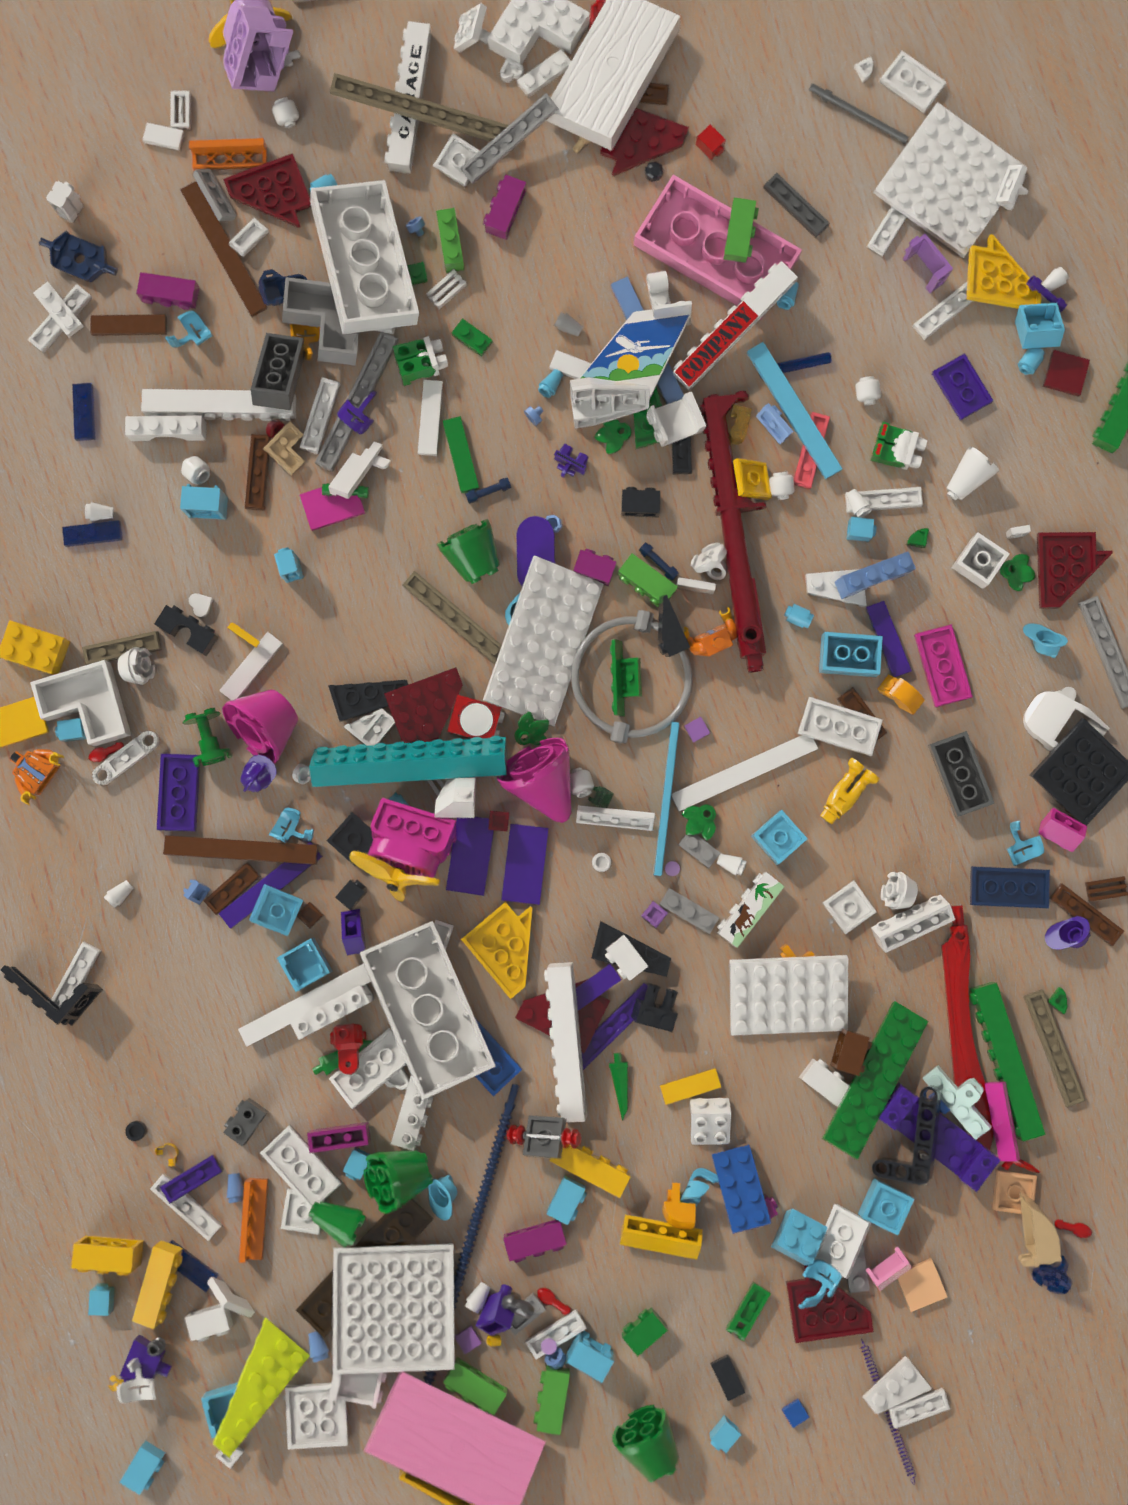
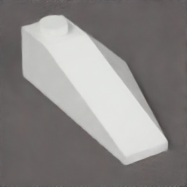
M477 777L447 779L436 799L435 818H474Z

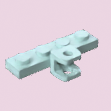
M939 1065L923 1076L922 1079L928 1086L933 1085L940 1089L941 1100L975 1140L991 1129L992 1126L973 1105L979 1100L984 1091L975 1078H970L957 1087Z

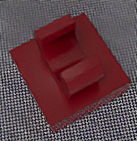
M490 811L488 830L508 832L510 813Z

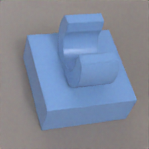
M190 880L189 882L192 884L188 889H183L185 892L183 896L200 905L210 891V888L197 880Z

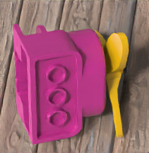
M381 798L371 822L373 842L368 854L352 851L349 859L371 876L386 882V888L390 890L392 896L397 901L403 902L406 896V886L439 885L440 879L434 877L439 864L443 863L447 856H449L452 843H456V820L435 818L433 813Z

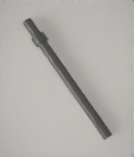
M813 83L810 86L809 91L820 96L821 100L835 104L906 144L909 138L907 135L832 94V91L824 90Z

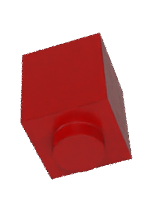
M710 124L697 136L696 146L712 160L715 156L719 157L724 152L726 139Z

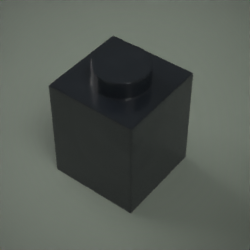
M358 879L356 881L349 880L335 898L349 910H352L367 893L364 890L366 886Z

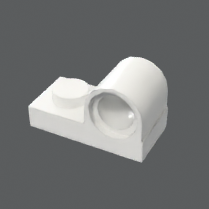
M666 271L647 274L646 281L651 308L654 313V306L671 304L668 293V277Z

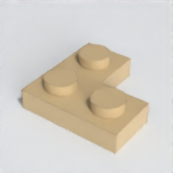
M289 421L263 449L292 476L305 462L292 449L304 434Z

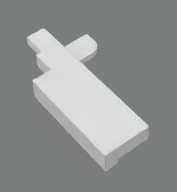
M373 442L370 448H366L361 456L352 453L328 486L330 494L349 499L372 465L381 469L387 468L391 460L378 456L383 448L382 444Z

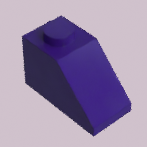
M360 909L341 912L342 942L347 956L365 951L366 940Z

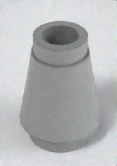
M562 312L554 326L558 327L557 330L576 335L577 337L583 328L570 315Z

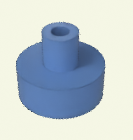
M419 216L406 224V228L409 233L415 232L420 237L424 234L422 227L425 225V222Z
M529 406L524 411L526 417L535 426L542 421L539 415L544 411L540 406L535 410Z
M559 1347L556 1348L553 1354L545 1355V1362L551 1369L556 1370L564 1366L566 1355Z

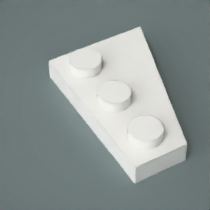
M859 569L805 575L807 594L839 600L848 604L852 603L861 607L867 606L865 590L841 599L834 583L841 576Z
M904 1356L862 1398L875 1414H879L932 1390V1388L911 1361Z

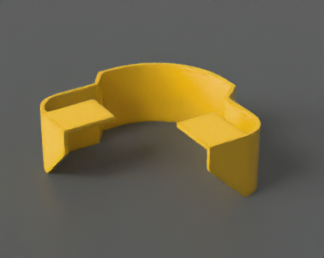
M166 1143L164 1146L157 1147L163 1148L166 1145L173 1146L176 1150V1156L174 1157V1163L173 1159H168V1166H174L177 1163V1155H179V1151L176 1145L172 1143ZM155 1149L156 1155H163V1150Z

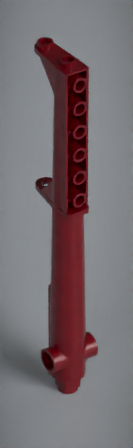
M738 391L734 395H709L703 398L702 404L699 405V410L706 424L703 434H706L707 437L705 450L709 452L710 459H708V469L712 470L713 476L710 478L711 488H715V495H713L714 506H717L715 516H720L724 547L727 550L726 562L735 627L737 629V645L740 658L746 659L748 672L755 673L764 670L763 656L766 654V646L755 578H752L741 513L763 510L767 506L765 502L754 503L747 497L738 495L733 464L734 459L726 415L735 403L749 400V394L746 391Z

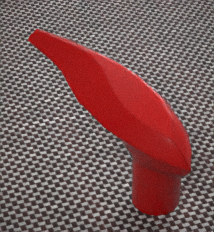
M1022 1159L1019 1161H1004L1001 1165L1007 1171L1014 1163L1018 1167L1040 1173L1037 1168Z

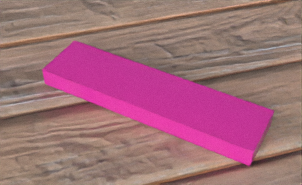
M1006 1082L985 1083L998 1157L1000 1161H1019L1020 1155Z

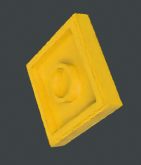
M740 458L733 460L738 495L762 500L771 499L772 495L766 463Z

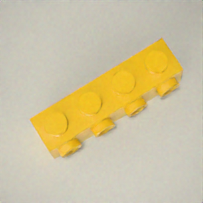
M571 1145L569 1148L563 1147L561 1159L550 1158V1162L618 1198L621 1197L631 1177L630 1173H628L629 1169L620 1164L618 1166L611 1164V1160L603 1155H600V1157L594 1155V1151L586 1146L582 1148L578 1146L576 1149H573Z
M625 1215L619 1245L697 1260L702 1246L703 1229H678L667 1222Z
M162 1240L153 1246L132 1319L133 1322L151 1329H155L160 1323L164 1322L167 1312H165L166 1305L169 1304L172 1298L170 1291L177 1280L176 1270L183 1259V1256H181L183 1248Z

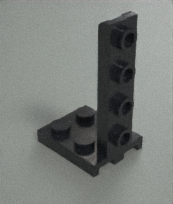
M3 966L0 969L5 974L4 978L7 981L15 983L18 986V991L32 998L31 1002L38 1008L42 1007L46 1011L45 1015L57 1025L60 1023L67 1025L69 1023L73 1026L103 990L98 984H79L74 988L73 995L66 999L59 1007L16 967Z

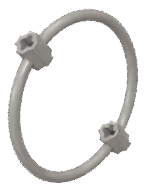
M638 610L637 617H620L599 625L582 641L572 664V688L580 709L592 723L610 733V741L626 744L628 738L645 737L665 729L682 713L690 697L693 676L692 666L687 651L684 650L679 653L685 671V685L682 697L673 712L662 722L652 727L641 730H629V724L616 721L611 726L599 719L590 710L583 698L579 684V669L582 657L591 642L604 631L625 624H635L634 630L643 633H650L651 628L658 631V623L653 621L654 614L649 611Z

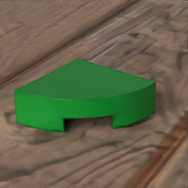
M923 528L914 532L908 538L906 545L925 548L929 528Z
M1058 987L1049 998L1048 1003L1062 1014H1065L1068 1008L1065 991Z

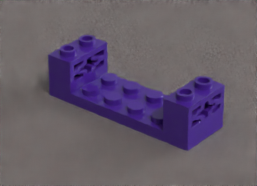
M898 1082L883 1112L879 1116L880 1120L893 1130H898L914 1143L919 1097ZM925 1110V1118L927 1120H932V1112L930 1110ZM939 1113L935 1159L977 1192L1000 1162V1159L992 1151ZM928 1130L922 1131L923 1138L930 1140V1132Z

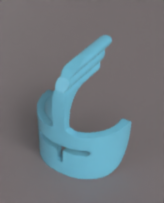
M188 311L178 316L188 335L179 340L174 335L166 336L165 339L170 346L178 348L190 340H193L199 346L213 335L198 313ZM190 324L193 325V327L196 329V331H199L198 334H199L200 337H201L200 339H199L198 336L195 334V332H194L193 329L191 328Z
M285 808L269 835L284 843L292 836L302 841L311 842L314 837V830L306 829L304 834L296 832L295 828L299 822L301 812L293 808ZM292 821L291 824H290V826H289V828H288V830H287V832L285 833L284 836H282L285 830L282 829L281 827H283V828L286 829L287 826H288V824H289V822Z
M1020 821L1010 823L1011 833L1016 843L1007 848V852L1014 866L1044 853V845L1040 836L1025 841L1020 840L1018 830L1021 829ZM1032 845L1031 847L1023 850L1025 855H1023L1022 851L1017 852L1015 854L1013 853L1014 851L1019 850L1023 847Z
M705 1168L696 1169L688 1181L680 1202L694 1203L697 1206L701 1201L700 1197L708 1191L709 1185L700 1181H693V1179L701 1177L711 1183L719 1182L717 1174Z
M814 1260L813 1264L808 1265L803 1276L820 1281L822 1287L815 1296L806 1298L799 1305V1308L816 1306L823 1299L827 1288L830 1289L827 1296L833 1297L842 1278L840 1272L822 1260Z

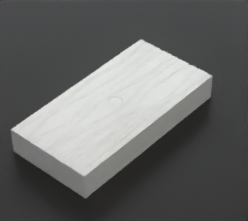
M606 0L551 96V99L559 109L546 121L612 151L680 30V15L645 0Z
M385 180L311 188L310 203L342 334L417 325L419 310Z
M433 921L360 952L361 959L422 1100L496 1067Z

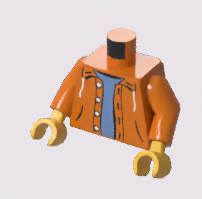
M727 607L728 612L722 614L721 610L719 611L725 624L696 637H690L688 627H684V634L690 646L688 649L692 654L711 656L733 646L732 641L737 638V629L729 607Z
M36 749L33 752L27 751L24 756L15 751L11 755L10 761L17 765L12 773L15 775L14 780L21 794L22 802L30 806L29 800L31 798L36 800L37 798L33 794L40 795L61 767L58 760L64 758L63 755L49 749Z

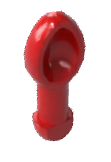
M116 742L107 748H95L90 752L88 759L92 762H101L108 755L124 747V744Z
M1057 1219L1054 1222L1057 1229L1070 1231L1076 1237L1088 1238L1092 1235L1091 1228L1084 1223L1071 1224L1062 1219Z
M548 1288L538 1289L537 1296L542 1303L554 1306L563 1315H568L571 1312L569 1305H565L556 1299L552 1290Z

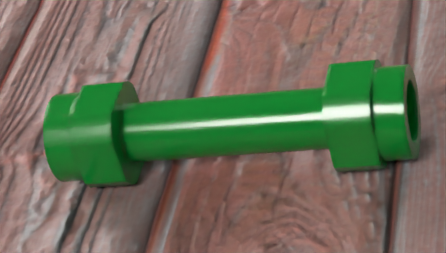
M329 483L322 484V495L333 496L329 492ZM358 486L352 495L362 499L368 498L369 487Z

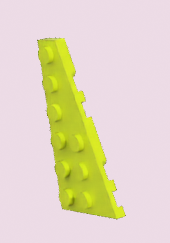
M266 1317L263 1320L260 1333L256 1337L253 1350L247 1359L234 1396L230 1400L227 1413L213 1442L214 1446L227 1457L233 1454L310 1357L307 1352Z

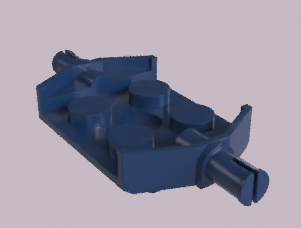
M68 231L63 232L53 241L44 238L39 240L40 246L50 250V263L53 268L92 283L103 273L107 272L116 276L118 268L107 264V252L103 245L100 247L69 234ZM78 256H85L82 263H76Z

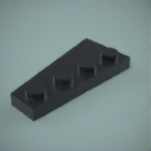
M408 681L328 685L338 719L340 722L389 707L384 693L406 686Z
M600 921L591 959L611 963L605 956L608 953L606 948L625 935L648 965L643 971L667 977L671 962L669 956Z

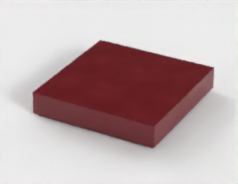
M1053 350L1043 387L1079 397L1082 393L1090 359Z

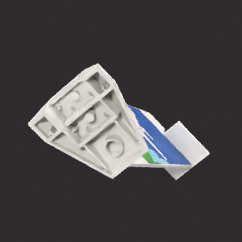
M691 301L660 304L654 306V313L652 309L633 312L581 377L570 380L571 405L575 429L595 426L649 409V400L686 325L691 323Z

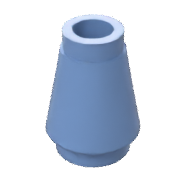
M240 1173L229 1174L226 1198H228L229 1203L243 1201L244 1186Z
M317 1331L309 1333L310 1358L313 1359V1363L329 1358V1350L323 1337Z

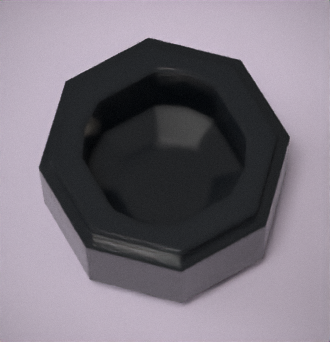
M656 161L649 162L645 168L646 178L651 182L659 181L663 176L662 165Z

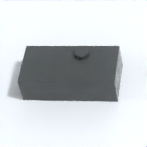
M266 333L251 386L252 405L291 410L305 356L304 338Z
M967 731L928 745L955 817L995 804Z

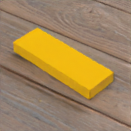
M716 1068L660 1085L665 1105L721 1088Z

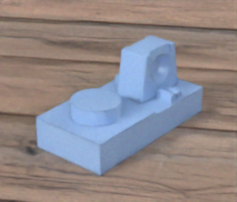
M768 403L756 417L775 440L782 444L793 433V430L780 417L782 412H780L776 405L771 406Z

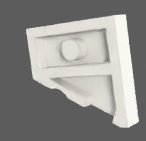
M379 709L355 722L346 724L344 728L365 745L369 746L380 743L395 725V722L391 715L383 709Z

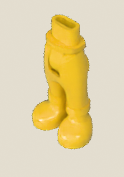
M854 758L848 761V773L846 772L834 787L827 799L826 806H823L824 811L820 814V817L831 825L853 807L861 793L866 789V785L877 784L880 780L876 774L865 769L860 779L856 781L847 793L846 791L851 783L854 782L855 777L865 768Z

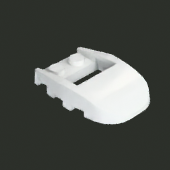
M1045 691L1038 694L1027 708L1023 718L1024 727L1034 739L1044 745L1043 747L1049 751H1052L1058 744L1055 739L1075 709L1090 718L1088 722L1102 736L1110 729L1089 708L1053 691Z

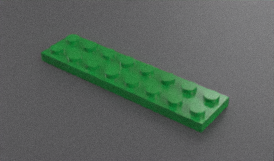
M892 1002L872 1041L871 1048L865 1054L863 1061L865 1066L864 1072H860V1076L854 1075L822 1137L824 1141L858 1160L929 1021L898 1002Z

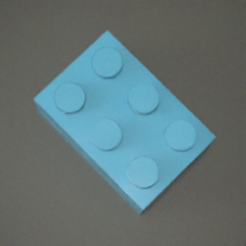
M824 632L821 635L819 673L864 677L879 676L883 636Z

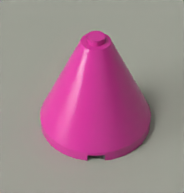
M549 738L540 741L542 746L535 749L528 746L508 759L507 774L500 775V778L497 776V780L502 788L553 821L563 823L570 818L572 813L569 747L562 738Z

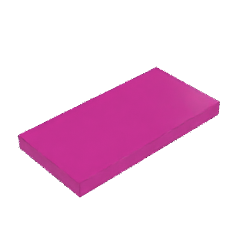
M952 624L915 634L914 637L934 707L973 698Z

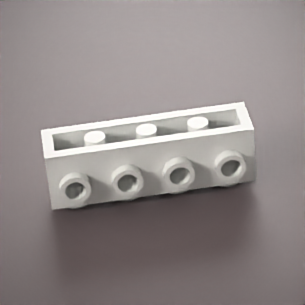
M941 895L931 897L926 902L914 905L907 911L897 913L890 919L880 921L871 929L877 944L887 953L954 921L955 917L950 904Z
M410 1076L391 1144L414 1151L416 1146H420L423 1135L419 1133L421 1126L425 1127L428 1116L425 1115L427 1108H431L434 1097L430 1096L422 1100L412 1076Z

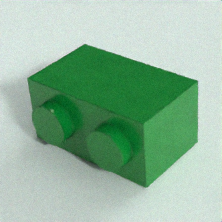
M651 1307L649 1310L644 1309L634 1323L629 1322L623 1327L622 1338L638 1357L663 1336L668 1329L667 1325Z

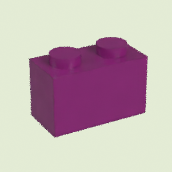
M580 549L573 571L609 587L616 567V561H613L614 558L611 556L603 555L602 557L596 555V552L593 550L585 549L584 551Z

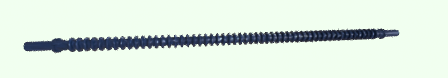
M512 1083L508 1100L505 1102L504 1114H501L502 1119L499 1120L501 1124L498 1125L499 1130H496L498 1135L494 1136L496 1141H493L494 1147H491L493 1151L489 1153L491 1158H488L489 1163L486 1164L488 1168L485 1169L486 1174L483 1175L484 1180L481 1181L483 1185L480 1186L481 1191H478L480 1196L476 1197L478 1202H475L476 1208H473L475 1212L471 1214L473 1219H470L471 1224L468 1225L470 1229L466 1231L468 1235L465 1236L466 1241L463 1242L465 1246L461 1248L463 1252H460L461 1258H458L460 1263H457L458 1269H455L456 1274L454 1275V1309L457 1308L455 1303H458L457 1297H460L458 1292L462 1291L460 1286H463L462 1281L465 1280L463 1276L467 1274L465 1269H468L467 1264L470 1263L468 1259L472 1257L470 1253L473 1252L472 1247L475 1246L473 1242L476 1241L475 1236L478 1235L477 1230L480 1229L478 1225L481 1224L480 1219H483L481 1214L485 1213L483 1208H486L485 1202H488L486 1198L490 1196L488 1191H491L490 1186L493 1185L491 1181L495 1179L493 1174H496L495 1169L498 1168L496 1164L499 1163L498 1158H501L500 1152H503L501 1147H504L503 1141H506L504 1138L507 1136L506 1130L509 1129L508 1125L511 1124L509 1120L512 1119L511 1114L513 1109H515L514 1103L519 1090V1085ZM438 1370L425 1371L426 1376L423 1377L425 1380L423 1382L433 1386L432 1382H435L433 1377L437 1375L435 1371Z

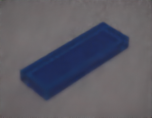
M171 1240L169 1242L170 1244L183 1248L174 1240ZM183 1248L181 1253L183 1259L177 1271L207 1292L210 1288L207 1282L211 1277L217 1278L219 1274Z

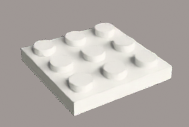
M331 1383L287 1385L285 1387L288 1449L348 1446L347 1401L336 1400L335 1402L328 1400Z

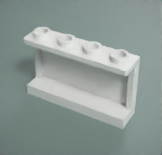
M367 984L364 986L359 985L291 1021L290 1024L298 1040L374 1001L375 998Z
M387 1372L333 1374L328 1400L335 1402L336 1400L365 1404L376 1409L377 1403L381 1404L383 1391L380 1390L381 1382L385 1383Z

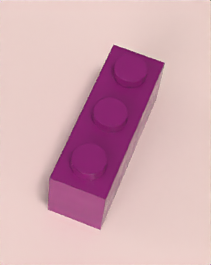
M505 174L503 181L500 180L498 183L497 196L492 198L490 213H486L483 224L485 225L486 233L506 240L527 187L525 181Z
M140 272L136 294L146 304H153L154 302L160 303V305L165 307L174 305L181 309L189 310L190 308L196 309L200 287L196 280Z
M369 1122L314 1129L307 1133L309 1153L369 1145L371 1142Z
M557 1219L506 1233L503 1236L509 1262L514 1261L515 1263L526 1260L527 1256H542L545 1254L544 1251L551 1249L553 1252L562 1250L567 1245L562 1222Z

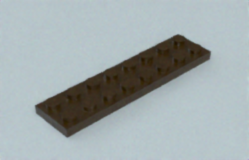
M412 1198L396 1211L384 1214L354 1247L411 1245L434 1218ZM333 1270L295 1310L323 1338L333 1329Z

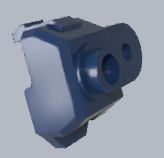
M273 269L264 270L259 280V290L264 304L277 306L284 302L286 277L308 279L302 274L283 277Z

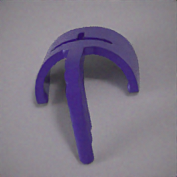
M375 390L372 391L359 408H356L347 399L338 410L337 416L358 434H364L375 420L364 415L363 410L377 392ZM348 409H349L352 413H354L358 418H360L362 421H364V423H362L361 421H359L357 418H355V419L353 420V422H352L351 419H352L354 416H353L350 412H348Z

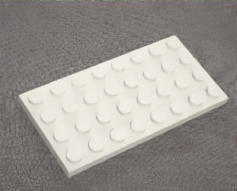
M533 556L483 700L521 715L530 711L534 720H548L550 726H555L571 680L575 654L586 637L604 584L540 557Z

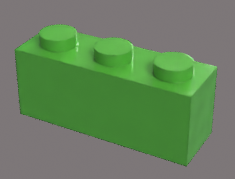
M734 197L724 260L746 263L747 257H751L753 245H749L750 238H754L756 229L755 226H752L753 219L757 220L759 208H756L755 200Z
M455 208L437 210L436 214L446 273H450L452 270L456 272L463 271L465 269Z
M631 553L618 571L619 579L624 584L628 585L630 583L635 587L634 590L641 596L645 594L656 607H659L660 596L667 595L670 600L678 588L677 585L633 553Z
M459 1357L455 1359L454 1369L447 1372L443 1382L449 1391L460 1393L465 1401L468 1403L474 1402L479 1406L480 1410L488 1414L495 1415L507 1395L506 1387Z
M546 1365V1370L541 1372L540 1383L543 1384V1389L538 1391L537 1404H540L539 1411H535L533 1424H537L538 1432L560 1435L570 1368L562 1367L553 1370Z

